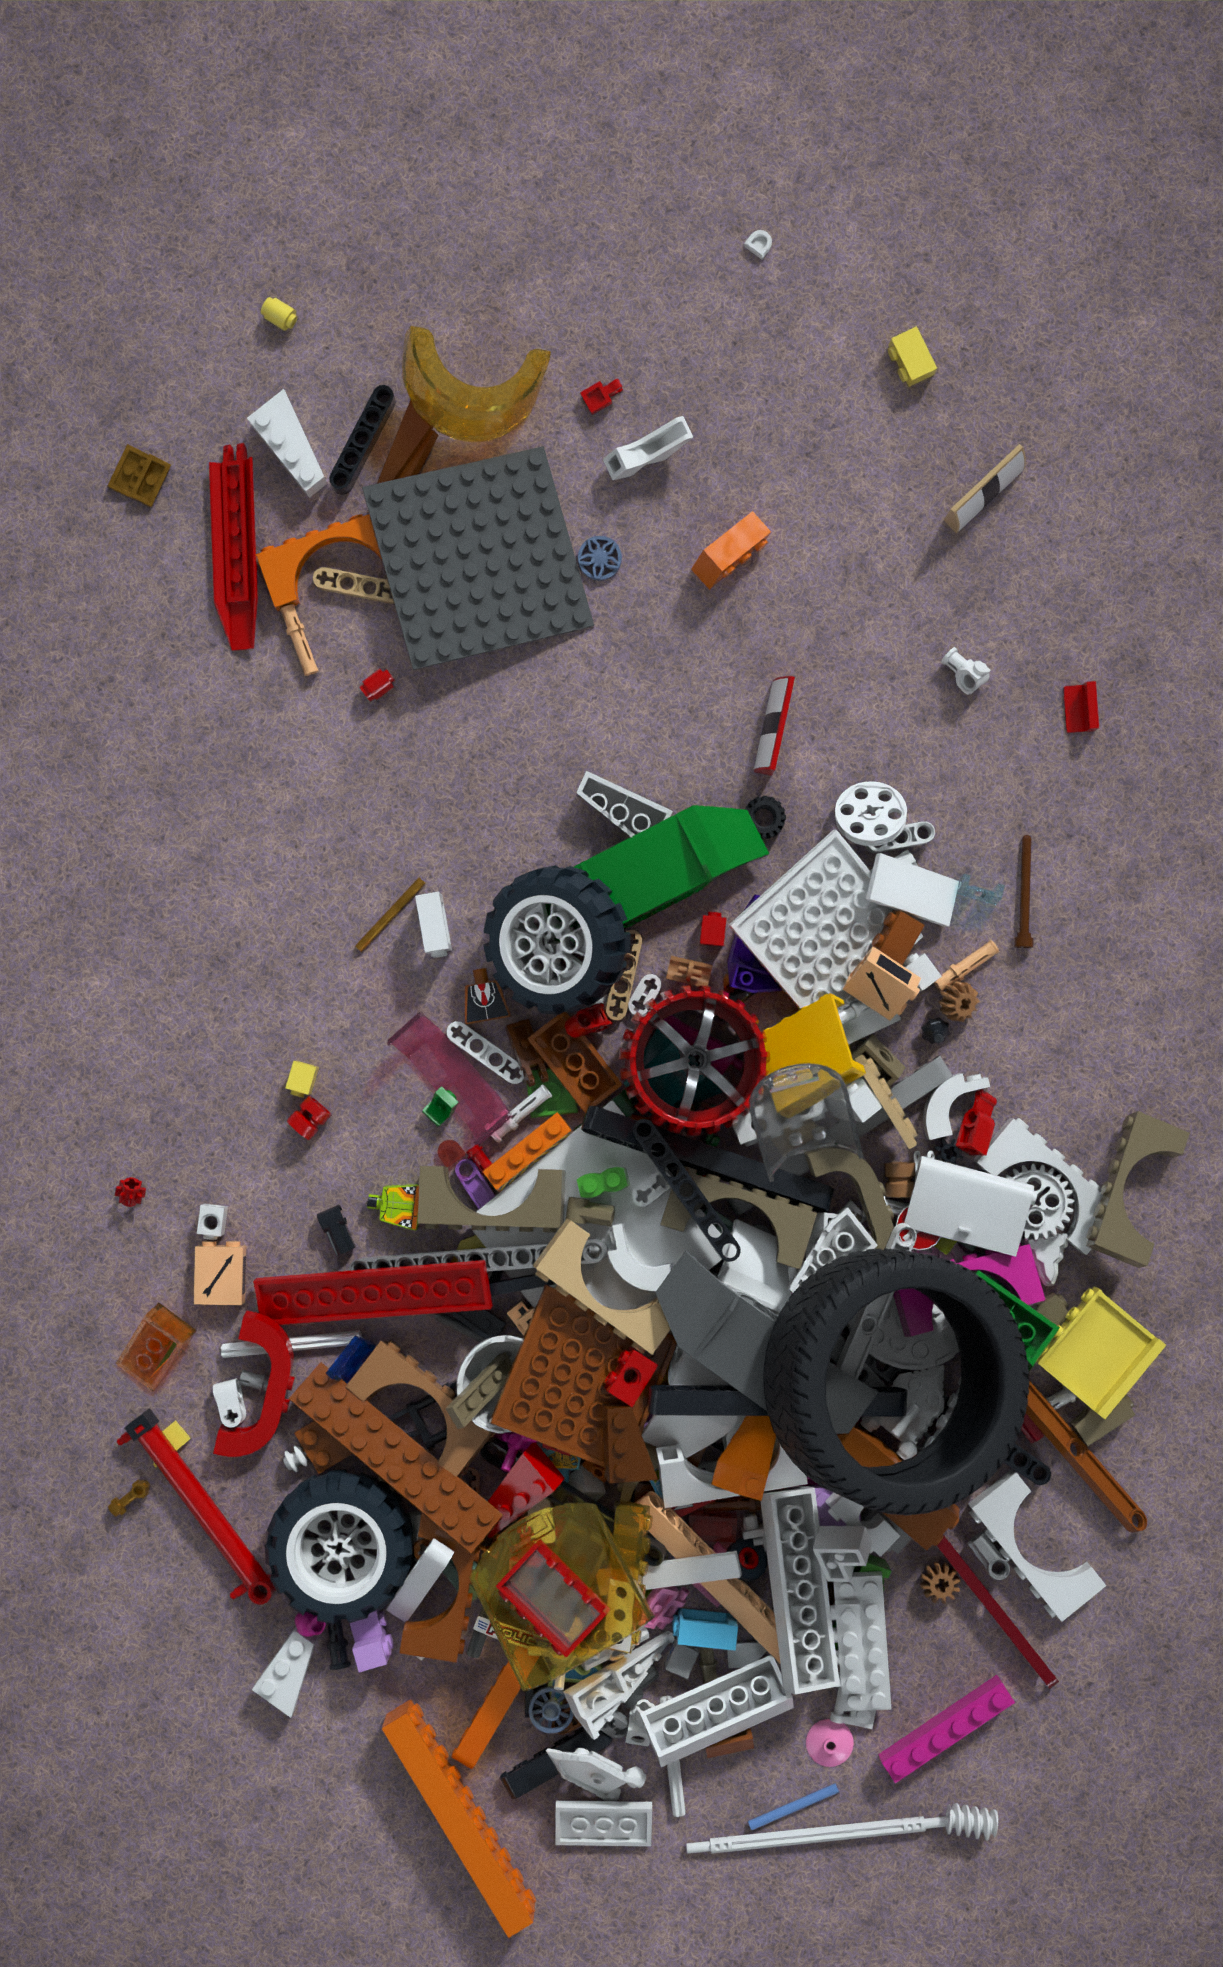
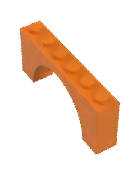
M362 514L352 516L349 519L350 521L342 524L340 522L332 523L327 526L328 529L320 532L318 530L307 532L305 537L300 539H287L283 542V545L275 548L274 546H267L261 549L260 553L256 554L274 607L278 612L287 605L294 604L296 606L300 604L298 598L299 575L305 562L318 549L336 542H353L369 548L382 560L369 514L365 516Z

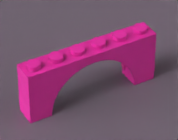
M1020 1242L1016 1257L988 1249L985 1250V1255L977 1257V1254L973 1253L962 1256L963 1261L955 1263L971 1271L979 1270L994 1277L1010 1293L1027 1305L1045 1300L1030 1244L1021 1245ZM915 1289L895 1291L893 1297L904 1337H912L934 1331L932 1324L934 1303L926 1295Z

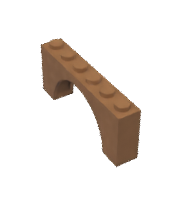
M392 1340L389 1342L380 1341L347 1384L346 1388L363 1402L365 1400L370 1401L384 1388L398 1383L414 1385L428 1392L441 1407L447 1425L445 1448L437 1463L455 1477H461L494 1432L477 1426L472 1420L464 1428L457 1429L445 1409L455 1399L454 1395L456 1393L446 1385L442 1387L437 1383L436 1380L438 1378L428 1370L424 1372L418 1367L419 1362L412 1356L408 1355L406 1357L400 1352L401 1347Z

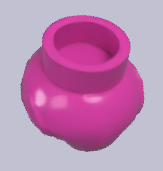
M306 1611L304 1615L298 1613L294 1620L297 1632L304 1637L321 1634L325 1629L326 1623L318 1622V1615H313Z

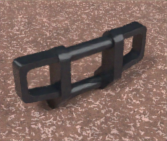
M457 1379L451 1383L443 1384L442 1387L446 1385L453 1390V1387L457 1384ZM431 1395L415 1403L413 1401L408 1403L406 1407L388 1417L394 1423L395 1419L409 1412L418 1429L406 1434L411 1438L421 1434L423 1442L429 1451L435 1448L436 1444L447 1439V1428L431 1435L419 1412L437 1402Z

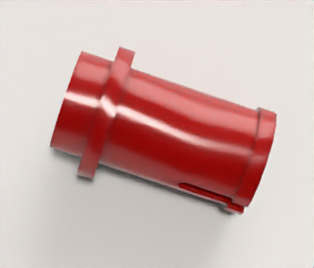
M476 1144L466 1152L468 1154L467 1158H471L482 1172V1175H484L483 1171L493 1163L482 1151L483 1147H479Z

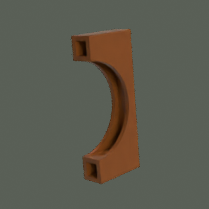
M422 1513L418 1537L430 1541L434 1538L454 1551L451 1559L457 1569L459 1590L453 1602L439 1615L424 1621H405L399 1653L457 1663L458 1654L463 1655L465 1640L461 1639L462 1631H467L469 1616H465L466 1608H471L473 1593H469L470 1584H475L477 1570H472L473 1562H478L481 1547H478L471 1555Z

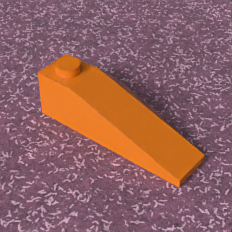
M745 1416L744 1421L717 1460L711 1485L762 1501L776 1439L769 1416Z

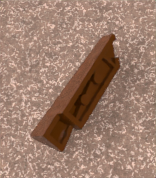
M417 392L412 394L377 484L419 474L439 436L432 429L443 415L444 408Z

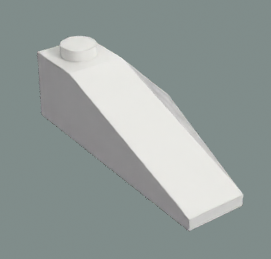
M848 1207L827 1224L790 1284L789 1290L792 1294L801 1286L804 1280L810 1275L815 1274V1271L822 1266L832 1263V1260L844 1255L848 1256L849 1253L866 1251L878 1246Z

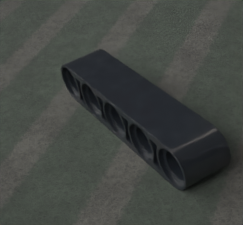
M379 385L374 389L330 473L329 481L337 494L344 495L352 490L395 407L394 393L387 385ZM382 395L390 396L386 403L378 401ZM371 416H378V422L374 424L368 422ZM361 436L369 438L367 443L362 445L358 444L357 440ZM350 457L358 458L354 465H347L346 462ZM342 477L347 479L345 485H335L337 479Z
M581 1727L575 1731L574 1735L570 1737L568 1735L555 1742V1746L549 1749L575 1752L577 1748H584L589 1752L594 1751L597 1753L608 1746L613 1739L600 1730L598 1732L600 1735L594 1740L584 1727ZM547 1747L534 1754V1758L529 1761L526 1759L513 1766V1770L507 1773L505 1771L500 1775L499 1778L511 1799L521 1797L560 1774L546 1752Z

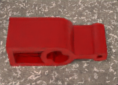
M978 1089L975 1092L976 1098L973 1108L964 1115L956 1147L969 1155L986 1156L995 1127V1122L991 1115L997 1099L984 1090Z

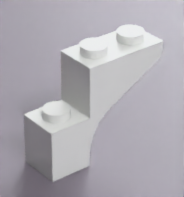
M677 417L640 440L615 448L603 461L612 480L630 477L647 464L666 460L691 440L693 435L684 417Z

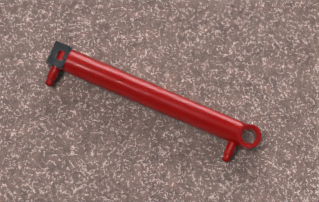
M149 1408L124 1427L126 1432L117 1439V1444L122 1446L131 1439L133 1441L137 1439L242 1581V1584L230 1593V1598L234 1600L248 1591V1596L253 1603L257 1605L267 1603L276 1592L270 1579L271 1575L264 1571L157 1425L159 1420ZM258 1585L264 1586L267 1593L261 1592Z

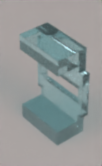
M962 875L959 879L957 894L995 905L1002 899L1005 885L998 883L993 891L976 886H969L971 875ZM977 891L982 893L980 897L975 896Z

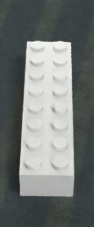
M798 1486L764 1492L761 1509L783 1688L785 1691L796 1695L840 1686L827 1580L813 1551L820 1526L815 1488Z

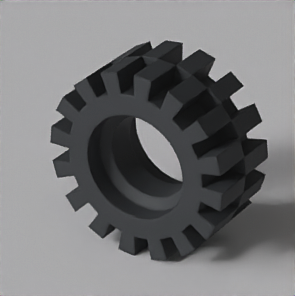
M758 796L745 807L762 839L776 836L785 825V809L774 797ZM760 809H767L773 815V822L767 827H762L755 821V814Z

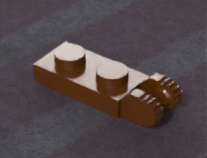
M529 1019L506 1025L505 1030L521 1071L523 1070L527 1085L529 1087L535 1085V1079L530 1069L537 1066V1072L543 1083L547 1082L549 1077L544 1060L527 1040L528 1037L534 1034Z

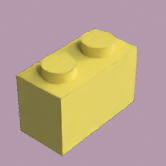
M917 326L891 338L887 350L891 360H896L899 366L898 374L902 382L906 381L910 387L935 374L937 367Z

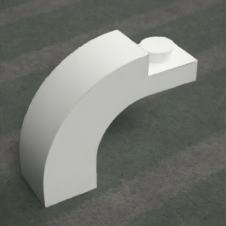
M958 1073L934 1088L925 1103L923 1111V1127L926 1139L932 1140L953 1135L949 1121V1110L952 1102L963 1093L990 1087L988 1077L981 1078V1074L967 1076V1081H964L963 1073Z
M624 1223L612 1225L613 1230L609 1231L612 1245H616L617 1249L607 1252L616 1272L626 1282L637 1288L657 1291L672 1270L671 1263L659 1266H646L639 1263L629 1250Z

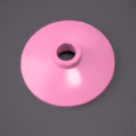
M823 1719L815 1723L807 1734V1751L810 1757L819 1765L825 1767L838 1766L849 1758L853 1750V1736L850 1729L844 1723L839 1724L832 1722L830 1719ZM833 1742L835 1746L832 1749H828L826 1747L827 1743Z

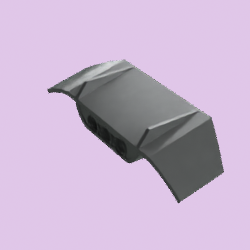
M685 1251L655 1292L678 1347L767 1411L763 1387V1369L768 1341L778 1316L753 1297L742 1292L736 1293L710 1273L688 1251ZM829 1362L826 1376V1400L832 1426L836 1434L849 1433L878 1391L841 1370L832 1362Z

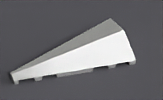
M667 1631L626 1654L621 1659L614 1661L563 1691L572 1713L592 1739L595 1740L600 1735L598 1733L606 1722H610L614 1716L612 1714L621 1703H625L647 1676L648 1673L646 1671L654 1661H659L662 1657L661 1653L670 1642H674L675 1638L672 1632Z

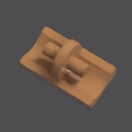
M671 956L666 979L699 987L701 985L708 986L713 965Z

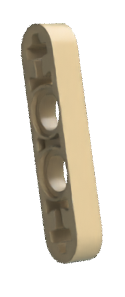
M326 567L317 569L313 574L314 584L321 590L394 604L393 599L390 598L388 593L382 592V597H379L381 592L380 584H385L383 586L384 590L390 591L388 580ZM324 573H327L328 578L335 580V575H338L336 588L333 587L334 583L330 581H325V584L322 585L318 577H322ZM344 578H351L354 581L351 589L345 590L341 588V581ZM373 582L376 584L377 589L373 594H366L364 592L366 583Z
M635 930L625 931L633 934L634 939L637 940V944H632L630 950L635 951V956L629 953L624 956L632 961V967L624 971L620 979L626 982L627 990L619 994L615 991V984H613L610 993L607 995L605 1014L611 1020H620L627 1013L642 945V937ZM612 994L616 997H625V1002L619 1000L618 1007L622 1009V1012L617 1013L616 1017L613 1016L612 1011H609L610 1006L613 1007L616 1003V999H611Z

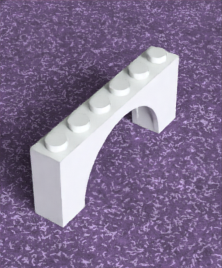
M1009 1118L991 1139L987 1155H978L973 1162L985 1170L986 1173L996 1176L1009 1166L1025 1161L1045 1163L1062 1174L1065 1180L1068 1181L1074 1198V1217L1066 1239L1078 1251L1087 1255L1091 1248L1086 1247L1088 1242L1086 1235L1088 1229L1093 1226L1095 1220L1094 1210L1101 1202L1103 1196L1100 1192L1102 1188L1091 1179L1089 1182L1082 1177L1083 1172L1074 1164L1069 1166L1063 1161L1065 1156L1058 1150L1053 1149L1051 1151L1045 1146L1047 1141L1037 1133L1032 1135L1027 1130L1029 1126L1020 1118L1016 1120Z
M776 1437L764 1491L807 1484V1476L791 1461ZM680 1444L656 1448L661 1493L665 1508L740 1496L711 1485L714 1473L701 1470L692 1465L683 1455Z
M1012 1468L968 1503L972 1508L969 1514L977 1524L981 1521L987 1527L984 1531L993 1543L996 1540L1002 1546L999 1549L1000 1553L1007 1561L1011 1559L1017 1565L1014 1568L1016 1573L1022 1580L1027 1578L1032 1585L1028 1588L1037 1599L1042 1596L1047 1603L1043 1607L1052 1618L1057 1615L1062 1622L1106 1587V1585L1087 1562L1069 1571L1051 1572L1033 1566L1022 1557L1015 1543L1014 1520L1021 1502L1031 1490Z

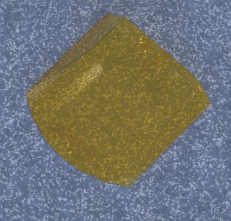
M566 1503L564 1505L544 1508L520 1519L502 1532L490 1548L484 1551L481 1555V1560L469 1577L523 1691H529L557 1679L636 1633L655 1617L596 1504ZM540 1539L611 1609L567 1658L563 1654L561 1656L552 1649V1643L546 1637H540L534 1631V1625L528 1619L524 1620L515 1610L516 1607L510 1601L506 1602L498 1594L499 1590L495 1587ZM537 1553L511 1579L571 1642L597 1616Z

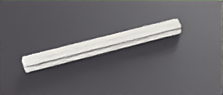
M357 1330L289 1337L293 1351L359 1345L362 1343V1333ZM248 1341L227 1343L221 1346V1356L223 1358L268 1354L260 1345Z

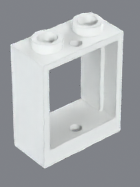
M440 892L416 895L425 953L431 954L433 958L447 956V951H451L452 947L442 894Z

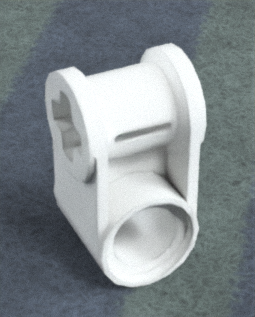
M237 1378L213 1385V1394L220 1418L227 1427H235L246 1418L243 1393ZM231 1412L237 1413V1414H238V1417H237V1418H234V1417H231V1418H230V1417H229V1413H231Z

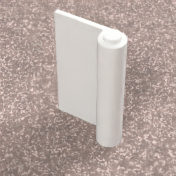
M921 1156L904 1223L914 1228V1230L1016 1257L1030 1205H1034L1037 1199V1191H1034V1185Z

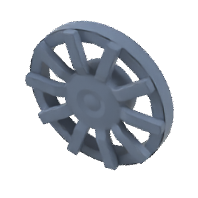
M554 1686L541 1688L533 1695L529 1704V1716L533 1725L540 1731L558 1733L571 1723L574 1715L571 1708L570 1714L561 1711L563 1708L570 1707L568 1703L560 1705V1702L566 1698L563 1692L565 1690H555ZM552 1691L551 1699H548L545 1692ZM555 1692L562 1694L557 1700H555ZM540 1695L544 1698V1703L537 1700ZM533 1704L541 1706L542 1709L533 1710ZM542 1713L543 1716L537 1721L534 1714ZM560 1715L568 1718L563 1724L559 1719ZM544 1719L548 1720V1727L541 1725ZM556 1720L559 1727L551 1728L552 1721Z

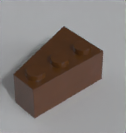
M625 1402L602 1404L604 1476L609 1483L658 1480L632 1407Z

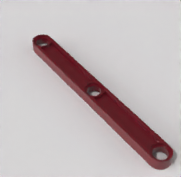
M943 1535L942 1540L936 1546L1049 1689L1059 1683L1058 1679Z

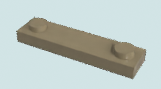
M506 1352L499 1353L445 1408L457 1429L464 1428L504 1386L513 1365Z

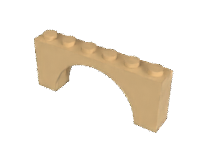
M566 1219L533 1264V1267L537 1269L535 1275L546 1283L549 1279L557 1284L554 1289L567 1297L568 1294H571L576 1298L574 1303L585 1312L590 1308L596 1313L593 1318L604 1326L607 1322L615 1327L612 1332L623 1340L629 1337L634 1341L632 1346L642 1354L648 1351L653 1355L670 1331L657 1296L644 1306L630 1310L612 1309L597 1302L587 1290L581 1273L582 1251L590 1234L573 1221Z

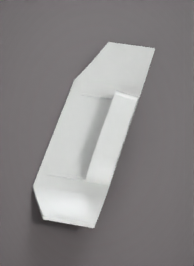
M735 1219L731 1234L738 1242L741 1253L735 1261L723 1262L717 1278L736 1293L742 1292L753 1297L778 1316L786 1302L789 1301L791 1291L789 1290L790 1281L787 1266L775 1262L777 1256L776 1236ZM729 1244L725 1257L732 1258L736 1254V1248L734 1245ZM677 1345L668 1369V1382L670 1385L731 1386ZM653 1415L641 1435L645 1442L658 1448L680 1444L682 1453L687 1458L732 1431L739 1416Z

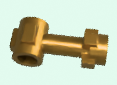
M138 1479L132 1484L131 1491L121 1499L115 1497L111 1500L108 1509L115 1517L123 1515L127 1511L125 1507L136 1498L146 1497L149 1494L150 1483L147 1480Z

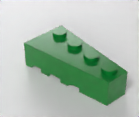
M978 1270L976 1274L999 1294V1298L1009 1308V1313L1013 1316L1025 1345L1024 1349L1027 1354L1028 1370L1030 1372L1054 1339L1060 1327Z

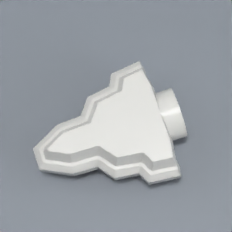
M1049 1232L1046 1241L1042 1235H1039L1037 1242H1035L1033 1236H1029L1027 1241L1025 1238H1021V1245L1030 1244L1037 1272L1044 1286H1054L1058 1276V1263L1063 1259L1064 1249L1068 1247V1240L1066 1239L1068 1234H1057L1054 1237Z

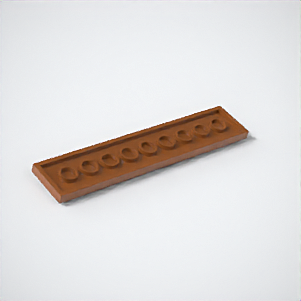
M320 1362L289 1397V1400L472 1555L502 1519L503 1514L458 1476L455 1477L437 1463L438 1460L371 1403L367 1400L363 1402L346 1388L347 1383Z

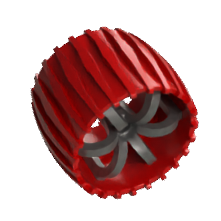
M691 985L681 986L680 994L673 995L671 989L660 993L663 1001L658 1004L651 998L644 1004L648 1011L644 1016L639 1012L635 1013L630 1020L636 1024L633 1031L626 1029L622 1040L628 1041L626 1049L620 1048L619 1060H625V1068H620L621 1080L628 1079L630 1086L624 1089L629 1099L635 1096L639 1101L635 1105L636 1109L642 1115L647 1111L650 1112L652 1115L649 1120L658 1127L664 1121L667 1122V1131L679 1134L684 1127L687 1135L699 1136L702 1128H704L708 1135L719 1132L720 1124H723L726 1128L733 1126L738 1122L737 1115L740 1114L744 1117L753 1109L750 1103L753 1100L758 1101L764 1091L760 1087L763 1082H767L769 1071L766 1070V1063L770 1061V1051L765 1049L764 1043L767 1042L765 1032H760L757 1026L759 1024L758 1018L755 1014L749 1015L745 1010L746 1005L742 1001L737 1000L734 1002L729 999L730 994L723 990H719L718 994L712 993L709 986L701 985L699 991H691ZM681 1011H703L699 1033L693 1045H690L664 1019ZM714 1015L724 1020L736 1032L740 1039L739 1043L709 1051L706 1049ZM657 1028L678 1048L681 1056L678 1060L644 1069L643 1057L645 1046L650 1034ZM743 1052V1071L740 1082L735 1089L711 1066V1061ZM690 1055L693 1057L697 1055V1063L699 1066H690L688 1064L690 1061L688 1056ZM684 1070L687 1079L680 1107L675 1108L659 1098L650 1087L647 1079ZM701 1074L715 1083L728 1097L722 1103L710 1109L690 1111L698 1078Z

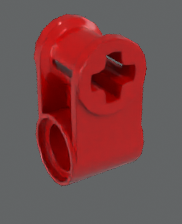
M598 1003L581 1009L565 1022V1030L571 1037L579 1038L591 1033L601 1032L612 1026V1022L608 1021L605 1015L603 1003Z

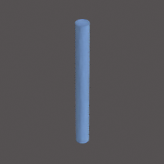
M834 1783L749 1820V1826L751 1830L757 1829L839 1793L837 1785Z

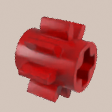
M133 1177L120 1180L119 1186L115 1189V1196L119 1197L118 1203H122L127 1207L141 1204V1200L145 1197L146 1188L141 1187L142 1181Z

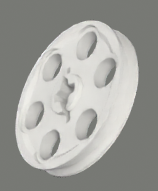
M862 782L846 789L836 803L835 821L839 831L848 840L859 845L879 846L889 843L900 835L906 824L907 807L903 797L897 790L884 783ZM864 792L868 796L861 800L857 799L855 794ZM882 794H887L891 797V800L883 802L878 797ZM851 808L854 812L851 815H844L841 813V810ZM870 811L872 814L875 813V815L871 816V814H867V812ZM892 812H897L901 817L893 820L888 815ZM853 826H860L863 828V831L861 833H853L850 829ZM877 828H884L887 833L879 836L874 831Z

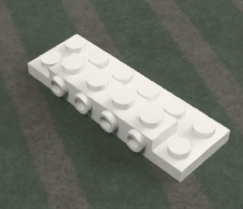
M882 1571L853 1572L850 1582H834L835 1605H830L831 1619L836 1620L837 1628H833L834 1643H838V1650L835 1651L837 1665H840V1672H838L840 1686L836 1687H841L843 1711L891 1710Z

